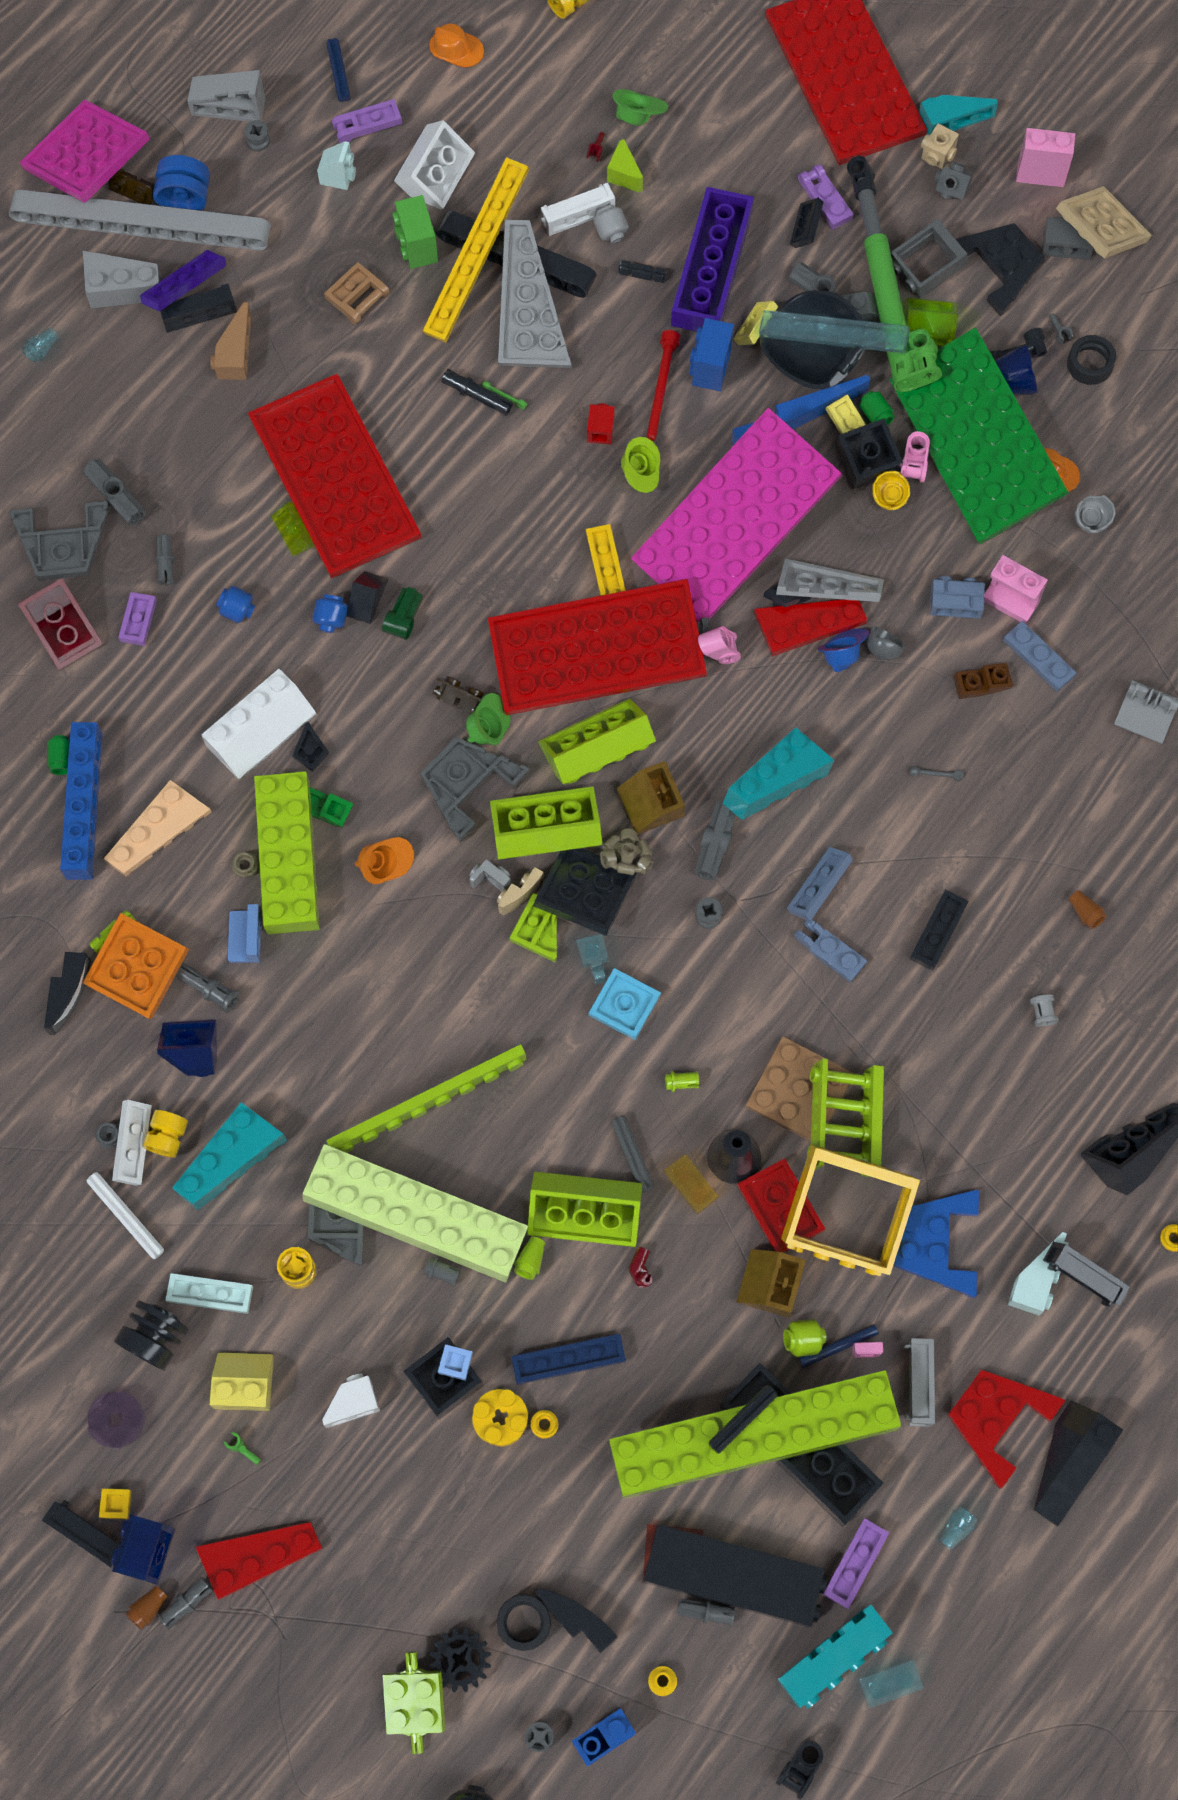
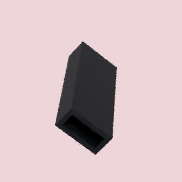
M658 1524L643 1583L805 1627H811L812 1622H818L821 1605H817L819 1593L823 1594L825 1592L828 1577L823 1576V1568Z

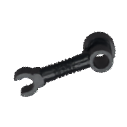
M1034 328L1027 331L1023 335L1026 344L1003 351H990L996 364L1031 352L1034 358L1047 354L1048 351L1043 341L1045 336L1042 328Z

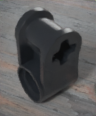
M812 1740L801 1742L790 1761L784 1766L775 1784L778 1786L784 1785L796 1793V1798L801 1800L823 1761L822 1748ZM807 1746H813L818 1751V1757L812 1763H807L802 1758V1751ZM789 1776H791V1777H793L794 1779H796L797 1781H799L800 1784H797L796 1782H794L793 1780H791V1779L789 1778Z

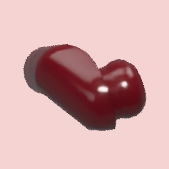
M638 1246L629 1265V1273L638 1287L645 1288L649 1287L653 1282V1277L645 1266L650 1251Z

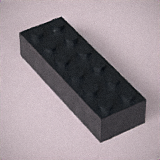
M759 1363L721 1402L720 1408L724 1411L744 1406L766 1385L771 1386L776 1391L777 1397L792 1393ZM844 1444L775 1461L841 1527L845 1526L884 1484Z

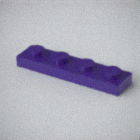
M206 250L140 295L141 303L157 311L165 309L178 298H181L184 294L226 266L225 257Z

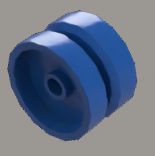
M171 155L161 159L157 165V180L153 191L155 202L159 206L203 210L207 203V188L210 181L209 168L201 161L185 155Z

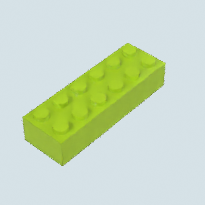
M307 772L254 776L263 926L267 935L320 930L310 781Z

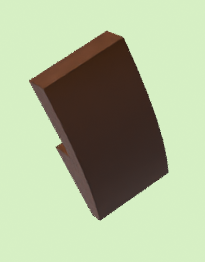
M1007 663L984 665L980 670L959 671L953 676L959 699L989 695L1013 687Z

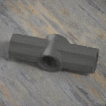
M100 458L97 460L93 459L87 463L83 474L103 495L105 500L108 501L109 506L113 507L129 526L137 525L146 515V511L124 487L122 480L116 477ZM114 490H119L116 494H110Z
M723 801L716 802L710 824L706 826L700 846L702 849L694 870V874L705 880H716L723 855L727 853L732 836L731 830L736 815L723 804Z

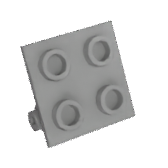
M1132 680L1114 725L1162 744L1175 711L1178 708V698Z

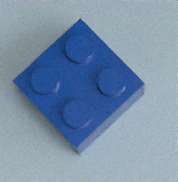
M705 318L703 327H698L695 339L697 342L696 347L692 349L690 356L689 375L693 376L692 386L721 392L732 351L734 324Z

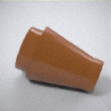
M1081 890L1076 891L1070 896L1068 901L1074 907L1084 926L1094 929L1106 919L1105 909L1083 894Z
M155 1585L148 1593L128 1606L129 1610L125 1615L142 1630L146 1625L149 1626L168 1596Z

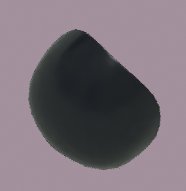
M811 290L796 294L779 308L762 331L760 346L769 361L786 377L804 387L823 390L839 383L856 366L866 347L868 331L860 313L845 298L829 291Z

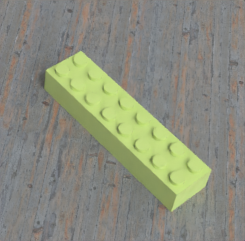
M325 1144L302 1194L304 1202L505 1283L528 1229V1226Z

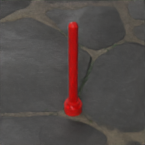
M673 330L662 331L660 339L663 354L647 431V438L651 441H654L657 436L672 354L679 347L681 335Z

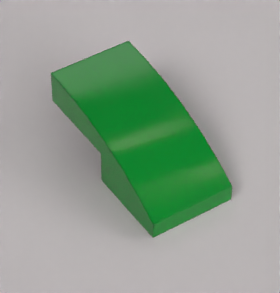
M310 787L312 817L334 826L343 827L353 807V803L330 793L327 795Z

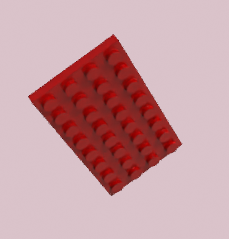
M793 0L766 9L765 17L838 165L848 163L855 156L865 157L926 135L927 128L862 0Z
M338 373L248 412L249 419L331 579L422 538L416 522Z
M688 579L488 618L506 716L707 677L703 652L698 642L699 632Z

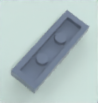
M1023 621L1004 636L1003 641L1057 693L1076 676L1077 672Z
M829 847L787 907L788 911L792 915L811 921L853 861L851 855Z

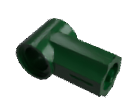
M403 587L393 610H389L385 616L382 631L407 640L412 632L414 617L423 600V594L411 587Z

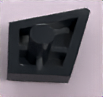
M779 582L768 588L763 597L773 601L772 605L774 607H788L811 599V597L776 595Z
M306 722L292 757L313 772L326 758L329 751L310 723Z

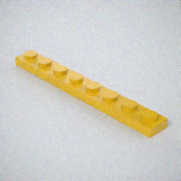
M506 157L423 329L424 334L444 343L447 342L529 172L528 166Z

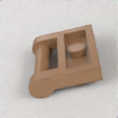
M357 262L324 293V296L351 323L356 325L361 320V316L381 297L385 298L390 291L382 281ZM372 286L375 290L353 309L350 305Z

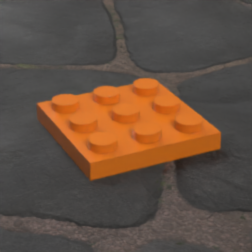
M120 913L83 984L152 1020L190 949Z

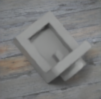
M487 859L482 865L477 864L469 874L470 886L473 889H476L484 879L501 892L503 889L508 890L511 885L509 872L500 865L494 866Z

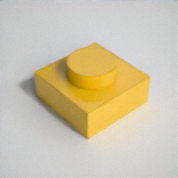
M102 1489L99 1518L129 1519L132 1490Z

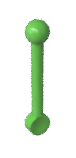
M488 381L482 383V387L512 401L520 409L524 410L527 407L525 401L517 400L494 388Z

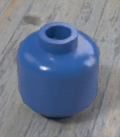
M230 586L228 589H223L216 607H219V614L235 623H241L245 617L250 619L256 605L252 604L253 596L251 593L239 587Z
M323 594V598L316 600L312 621L320 626V631L334 633L335 629L344 627L348 607L342 602L343 598Z

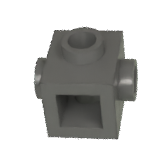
M947 163L943 169L939 168L934 180L935 183H938L936 191L941 192L940 195L944 198L953 200L956 197L963 200L967 195L974 172L964 169L965 166L961 163Z

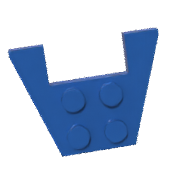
M979 1190L912 1206L893 1267L923 1279H929L941 1284L945 1288L961 1292L970 1298H975L977 1295V1272L948 1269L950 1215L978 1216Z

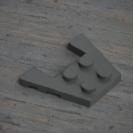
M108 501L85 503L86 527L35 532V516L32 508L10 510L11 518L38 581L89 576L109 512Z
M455 737L420 772V775L457 841L461 843L476 827V823L458 807L493 772L514 789L529 774V769L524 765L519 766L510 762L505 757H498L486 752V749Z

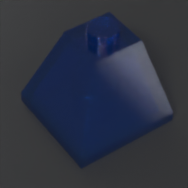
M216 1020L163 1023L157 1054L187 1076L206 1077L208 1075H215L217 1064Z

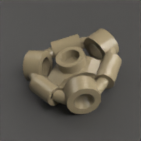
M623 829L619 835H612L602 845L603 851L600 853L602 866L604 868H614L617 870V873L634 875V873L640 872L646 875L654 863V860L651 859L653 853L645 840L638 838L637 832L633 829ZM616 854L618 855V857H619V859H620V862H619V863H617ZM642 856L637 866L633 865L632 862L637 857Z

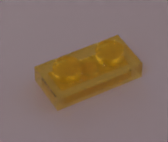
M686 1154L664 1170V1174L697 1215L719 1199L717 1193Z

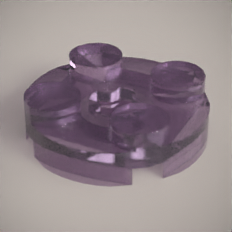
M125 1392L102 1394L92 1403L87 1416L88 1430L91 1437L100 1445L114 1449H121L132 1444L141 1434L145 1423V1415L140 1403L133 1396ZM121 1413L122 1424L120 1426L115 1425L113 1428L110 1427V1415L114 1414L117 1416Z

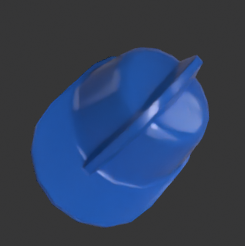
M862 628L844 631L834 636L826 644L818 647V651L823 652L827 664L832 666L834 672H841L858 661L860 644L867 639L869 631Z

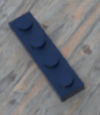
M620 1334L511 1356L517 1385L626 1362Z

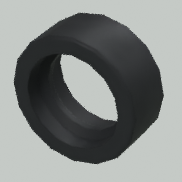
M1098 335L1083 336L1071 347L1067 359L1068 371L1078 382L1087 385H1097L1104 382L1112 373L1116 362V350L1112 343L1104 337ZM1084 350L1097 351L1104 356L1106 364L1099 370L1084 368L1077 360L1078 353Z
M527 1594L516 1595L505 1601L498 1612L496 1620L497 1630L503 1642L512 1649L520 1651L533 1650L543 1644L549 1635L551 1627L550 1613L545 1604L535 1596ZM517 1606H531L540 1616V1630L536 1636L529 1640L516 1639L508 1630V1615Z

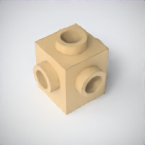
M937 124L931 135L927 134L922 141L921 148H923L921 159L932 166L943 169L947 161L951 162L956 155L959 134Z

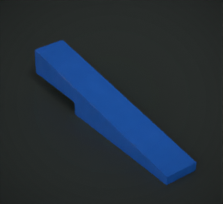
M868 375L832 386L831 388L775 406V414L794 430L827 413L825 409L827 406L847 394L853 400L867 393L870 378ZM755 422L733 429V445Z

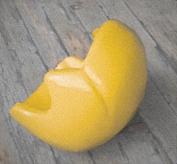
M885 471L876 478L872 487V495L875 502L883 509L888 511L898 510L907 503L910 497V485L908 480L899 472Z

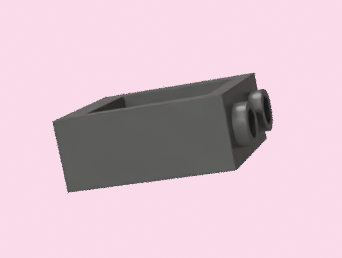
M939 219L891 252L895 274L897 276L901 275L905 280L904 283L911 293L915 292L919 298L967 265L968 254ZM935 240L951 262L920 283L903 261Z

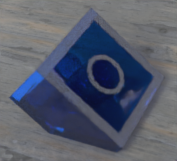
M130 1514L129 1520H125L120 1535L123 1539L120 1548H117L112 1556V1572L158 1585L176 1529Z

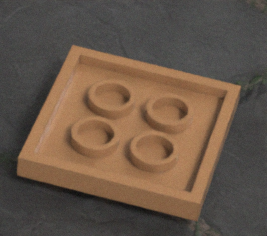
M782 1037L745 1108L811 1142L813 1082L810 1081V1071L812 1066L824 1057ZM828 1060L829 1071L855 1074ZM827 1081V1097L842 1099L849 1084ZM826 1108V1123L829 1124L836 1109Z

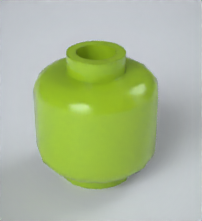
M815 1319L792 1321L783 1332L784 1346L787 1351H790L796 1357L817 1355L822 1350L823 1344L826 1343L825 1329L820 1327Z

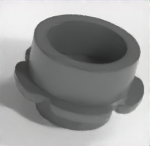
M106 1122L98 1128L95 1138L97 1142H100L101 1147L109 1149L112 1146H117L119 1125ZM108 1133H111L110 1138H107Z

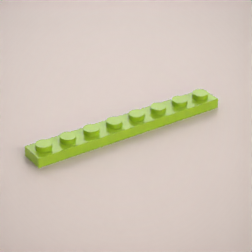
M520 1044L326 1140L328 1146L349 1153L354 1149V1145L362 1141L364 1143L371 1142L378 1137V1133L386 1129L393 1131L403 1125L402 1121L410 1117L417 1119L425 1115L427 1109L435 1105L437 1107L446 1105L451 1101V1097L459 1093L465 1095L475 1089V1085L483 1081L490 1083L500 1076L499 1073L507 1069L514 1071L523 1066V1062L526 1061V1053Z

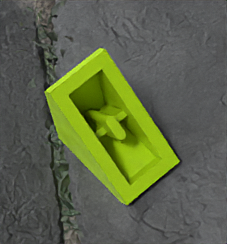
M620 140L607 167V182L641 192L643 191V176L625 140Z

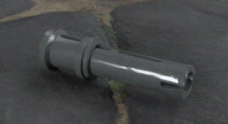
M182 963L175 976L201 992L205 1000H212L220 1005L226 1013L233 1009L239 999L240 994L236 990L231 991L221 985V981L218 979L211 980Z

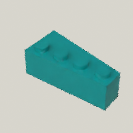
M795 727L729 787L723 804L743 820L765 809L770 803L788 797L795 790L803 789L809 786L811 782L828 776L835 760Z
M241 1102L172 1189L178 1196L199 1210L224 1191L234 1180L246 1174L248 1169L257 1162H261L269 1156L270 1152L283 1145L287 1140L282 1132Z

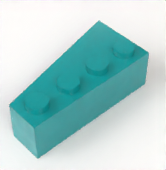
M869 1605L785 1672L777 1681L798 1708L805 1705L809 1709L821 1699L818 1693L826 1687L829 1690L836 1687L843 1681L841 1675L848 1669L852 1672L866 1662L863 1657L870 1651L876 1654L888 1644L885 1639L893 1634V1632L873 1606Z

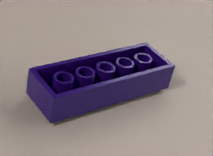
M711 187L706 188L673 304L671 326L697 332L698 327H703L705 318L723 322L752 217L754 197Z

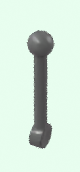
M916 766L911 767L909 770L912 776L921 774L951 777L955 781H961L964 776L961 770H956L953 773L923 770Z

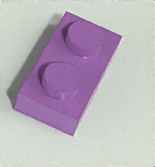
M130 593L118 637L120 642L145 646L157 602L155 596Z

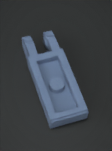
M806 920L804 925L808 930L817 935L818 939L813 942L802 931H797L794 934L795 939L808 948L812 955L851 983L867 964V960L828 930H824L815 921Z

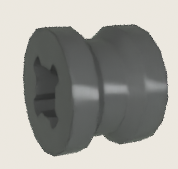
M254 120L245 126L244 134L247 145L251 150L260 152L268 148L270 137L267 125L264 122Z
M714 898L702 899L696 907L695 916L697 923L706 929L716 927L722 918L720 902Z
M535 1722L527 1728L525 1742L531 1750L544 1752L553 1744L554 1732L548 1724Z

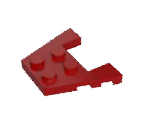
M981 1370L952 1408L948 1417L968 1446L970 1445L977 1455L979 1462L988 1471L995 1485L1002 1489L1016 1470V1467L993 1450L995 1445L1025 1404L1050 1422L1065 1400Z

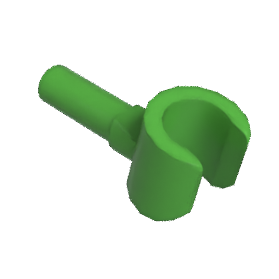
M232 1432L231 1434L237 1438L236 1445L230 1446L225 1441L224 1445L232 1452L239 1451L257 1465L261 1459L247 1449L241 1436Z

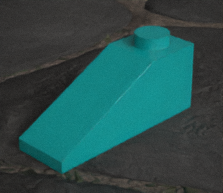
M941 95L935 98L930 97L921 102L919 114L927 128V134L931 135L937 124L955 131L995 117L998 101L991 98Z

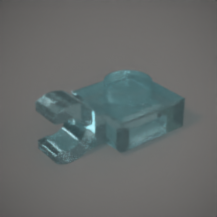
M602 934L576 940L583 968L591 966L595 985L606 982L602 963L608 962L609 958Z

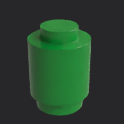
M870 391L862 397L860 408L871 423L883 418L887 426L892 423L895 418L893 409L879 391Z
M56 735L47 741V767L50 768L51 774L67 775L70 744L67 736Z

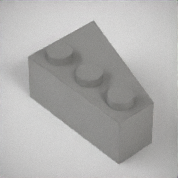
M260 70L192 77L188 96L191 115L248 122L254 120L261 121L266 98Z
M83 251L85 292L91 308L141 303L140 295L162 281L158 265L155 263Z

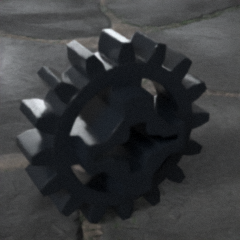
M453 1628V1636L449 1637L444 1632L442 1634L444 1642H434L438 1650L437 1652H430L429 1655L436 1658V1662L430 1664L429 1667L432 1669L437 1668L438 1671L442 1672V1678L444 1679L442 1682L443 1688L447 1687L450 1683L452 1684V1692H456L458 1686H462L463 1691L468 1692L469 1684L472 1683L474 1687L478 1688L477 1679L479 1677L482 1679L487 1678L483 1670L484 1668H491V1664L485 1662V1658L490 1657L491 1652L483 1651V1648L488 1644L486 1641L477 1642L479 1633L476 1632L470 1637L468 1628L464 1629L463 1634H459L457 1628ZM457 1640L466 1641L460 1648L453 1649L449 1646L450 1643ZM475 1647L480 1656L479 1666L473 1663L472 1653ZM467 1650V1655L465 1656V1660L468 1662L467 1665H460L454 1670L456 1661L453 1659L454 1655H461ZM442 1654L448 1658L449 1668L446 1673L441 1664ZM462 1672H469L473 1675L466 1680H454Z

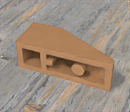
M243 302L217 342L215 355H211V369L215 370L217 379L247 380L251 311L248 302Z

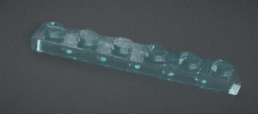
M764 310L759 335L764 338L852 348L857 345L861 349L905 353L910 329L909 326Z

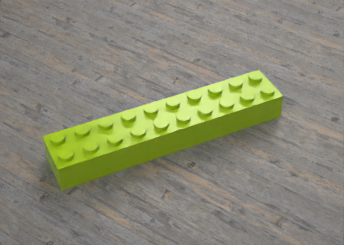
M884 1370L776 1397L719 1454L709 1446V1441L744 1406L609 1439V1444L622 1498L626 1499L897 1431L900 1429L901 1423L887 1372Z

